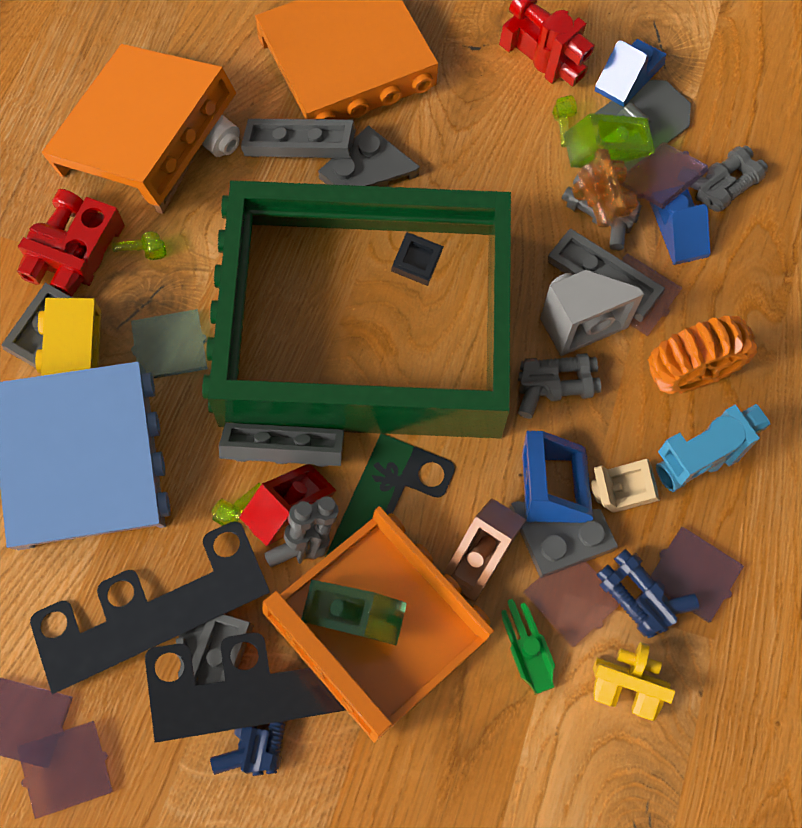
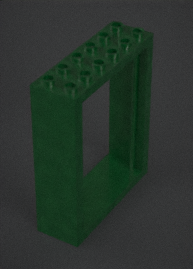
M230 180L229 195H223L221 204L222 218L226 219L225 230L220 229L218 233V252L223 253L222 265L216 264L214 270L215 288H219L218 300H212L210 308L211 324H215L214 337H208L206 346L207 361H212L210 374H204L202 384L203 398L208 399L209 413H214L219 427H224L226 422L342 429L344 432L502 439L510 411L511 192ZM252 226L489 235L486 390L238 380Z

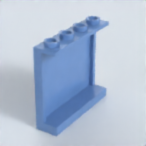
M139 362L0 382V490L7 548L24 550L35 548V545L152 526L166 527L165 517L171 515L168 493L161 492L159 476H165V462L162 451L156 452L154 436H160V423L157 412H151L149 397L155 396V385L152 373H146V370Z

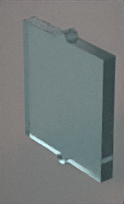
M198 309L131 321L134 346L131 348V351L136 356V361L146 370V373H152L153 379L208 369L204 348L207 338L205 334H202Z

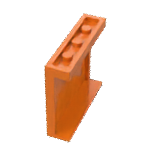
M296 0L255 15L258 38L264 49L267 47L270 49L305 119L348 120L350 118H359L368 111L384 105H393L402 98L415 93H424L437 85L438 62L402 0Z
M121 44L41 153L61 177H65L71 168L138 188L148 203L160 206L236 95V91L221 66Z
M380 506L375 509L373 518L285 591L281 594L275 591L263 601V614L374 743L480 648L494 632L489 626L491 622L486 613L477 605L471 606L461 595L462 590L454 578L448 574L442 575L432 564L434 560L429 551L420 543L415 545L405 534L406 530L402 522L392 513L387 515Z

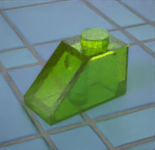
M590 113L564 133L571 168L602 169L649 156L655 152L647 118Z

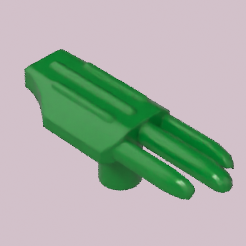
M509 599L508 607L521 639L517 640L506 610H502L501 616L512 644L510 650L520 677L528 683L535 695L553 689L555 663L543 635L539 634L528 606L525 603H521V609L532 634L530 636L527 635L515 601Z

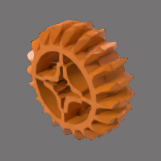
M724 315L719 319L711 318L703 323L698 322L692 327H685L683 331L677 334H672L670 339L662 341L659 347L654 348L647 359L651 376L660 391L667 394H674L676 392L682 394L689 390H695L711 383L719 382V380L731 376L733 372L741 370L745 364L750 363L757 353L755 336L751 327H748L745 320L739 316L730 317Z

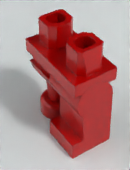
M513 0L510 4L509 12L514 16L503 24L499 45L509 53L515 47L533 60L534 67L538 71L545 73L544 78L551 84L561 77L574 87L585 77L588 66L584 62L590 58L595 48V44L583 35L587 23L579 17L573 23L572 18L568 15L569 12L566 10H558L550 14L536 5L537 0Z
M58 189L52 199V204L56 209L46 224H33L29 228L30 231L27 237H23L18 245L24 256L21 259L17 272L23 280L35 285H40L47 271L53 272L55 275L50 285L72 297L81 283L87 286L91 285L94 279L93 274L100 267L105 251L113 237H119L125 224L116 207L86 197L83 201L71 191ZM70 216L75 217L68 231H66L65 228Z

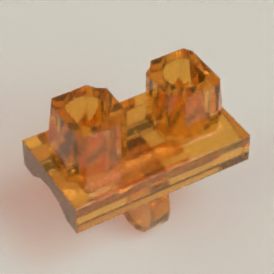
M597 149L594 159L582 167L578 173L580 180L572 187L574 198L577 200H587L588 207H592L598 227H609L616 218L629 216L638 206L635 193L621 191L620 188L627 174L624 161L611 160L608 149Z

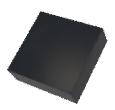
M406 232L392 265L391 272L428 286L444 246Z

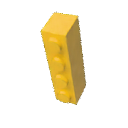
M45 298V310L39 311L38 331L40 335H43L42 349H37L35 357L36 371L41 373V376L99 367L101 309L94 298Z

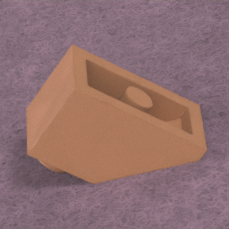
M491 498L474 518L443 575L448 574L454 578L459 584L462 594L476 601L508 552L526 519Z

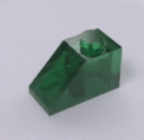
M311 580L301 620L304 623L397 646L407 603L375 592Z

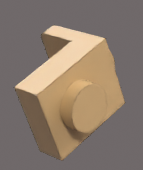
M648 459L612 469H606L603 465L594 467L596 479L591 482L594 497L598 504L602 503L611 512L615 513L660 501L651 462Z

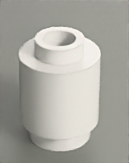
M221 115L202 145L216 157L229 155L239 145L240 130L224 115Z

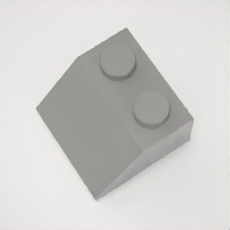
M588 270L574 275L572 273H565L554 279L550 284L540 320L560 356H563L627 329L644 294L639 287Z

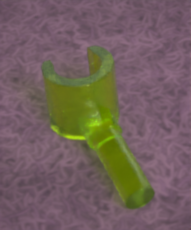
M572 95L558 98L552 111L554 119L558 121L560 126L561 147L570 146L568 118L577 114L576 101Z
M153 231L143 234L140 240L112 243L113 252L144 250L145 257L149 260H159L166 256L164 242Z
M256 484L241 498H238L234 504L223 498L220 499L212 509V515H214L212 520L222 526L230 522H238L242 510L248 505L261 484Z

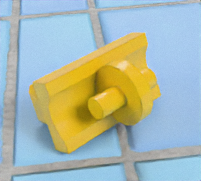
M640 642L635 653L620 648L617 661L631 665L630 668L596 657L593 666V672L596 677L593 697L597 702L616 707L622 687L637 692L631 708L632 713L655 721L663 707L664 701L672 703L675 690L670 688V682L643 673L646 670L658 675L662 667V662L648 658L650 649L648 644Z

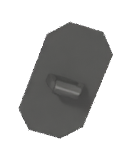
M649 80L624 107L610 101L579 124L575 131L573 151L597 175L625 176L689 127L691 103L666 80Z

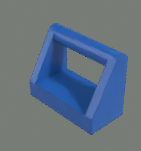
M527 431L522 450L526 522L585 523L592 521L593 511L586 448L544 431ZM545 460H566L572 462L575 503L548 494Z

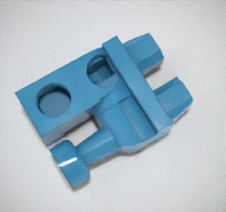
M735 404L726 409L720 417H717L705 432L686 442L681 433L672 436L665 441L658 451L664 460L656 465V471L661 482L669 491L674 492L706 471H718L724 463L728 467L732 466L760 439L757 434L765 430L770 425V421L757 404L743 412Z

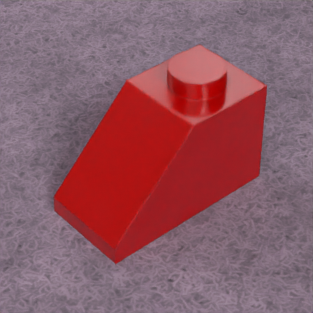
M306 464L262 483L239 518L248 526L254 536L259 538L267 547L284 538L285 529L289 525V512L293 505L304 501L313 504L322 497H332L337 490L311 464Z

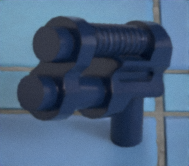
M624 549L614 558L619 565L616 570H613L607 564L596 574L602 581L599 586L606 593L609 591V594L624 608L623 610L629 614V617H632V620L638 624L636 628L644 637L651 638L656 636L658 631L662 633L669 630L668 626L677 622L675 615L699 609V602L695 593L668 600L664 595L665 585L661 580L654 581L640 565L643 560L638 554L634 553L631 555L627 549ZM627 575L642 591L635 599L625 589V586L620 583Z
M287 721L270 723V726H268L269 730L257 729L258 726L234 729V734L240 739L238 749L210 757L214 775L241 767L242 772L252 774L253 776L264 775L263 772H266V774H276L277 770L280 769L282 757L279 756V753H281L280 749L282 748L281 744Z

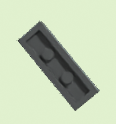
M248 119L241 149L244 156L350 158L356 128L354 120Z
M571 228L548 255V263L563 273H572L574 275L588 270L639 287L644 295L633 318L641 323L662 297L665 290L660 284Z
M225 422L219 442V459H233L239 462L250 460L275 462L277 464H314L321 467L329 465L341 466L344 430Z

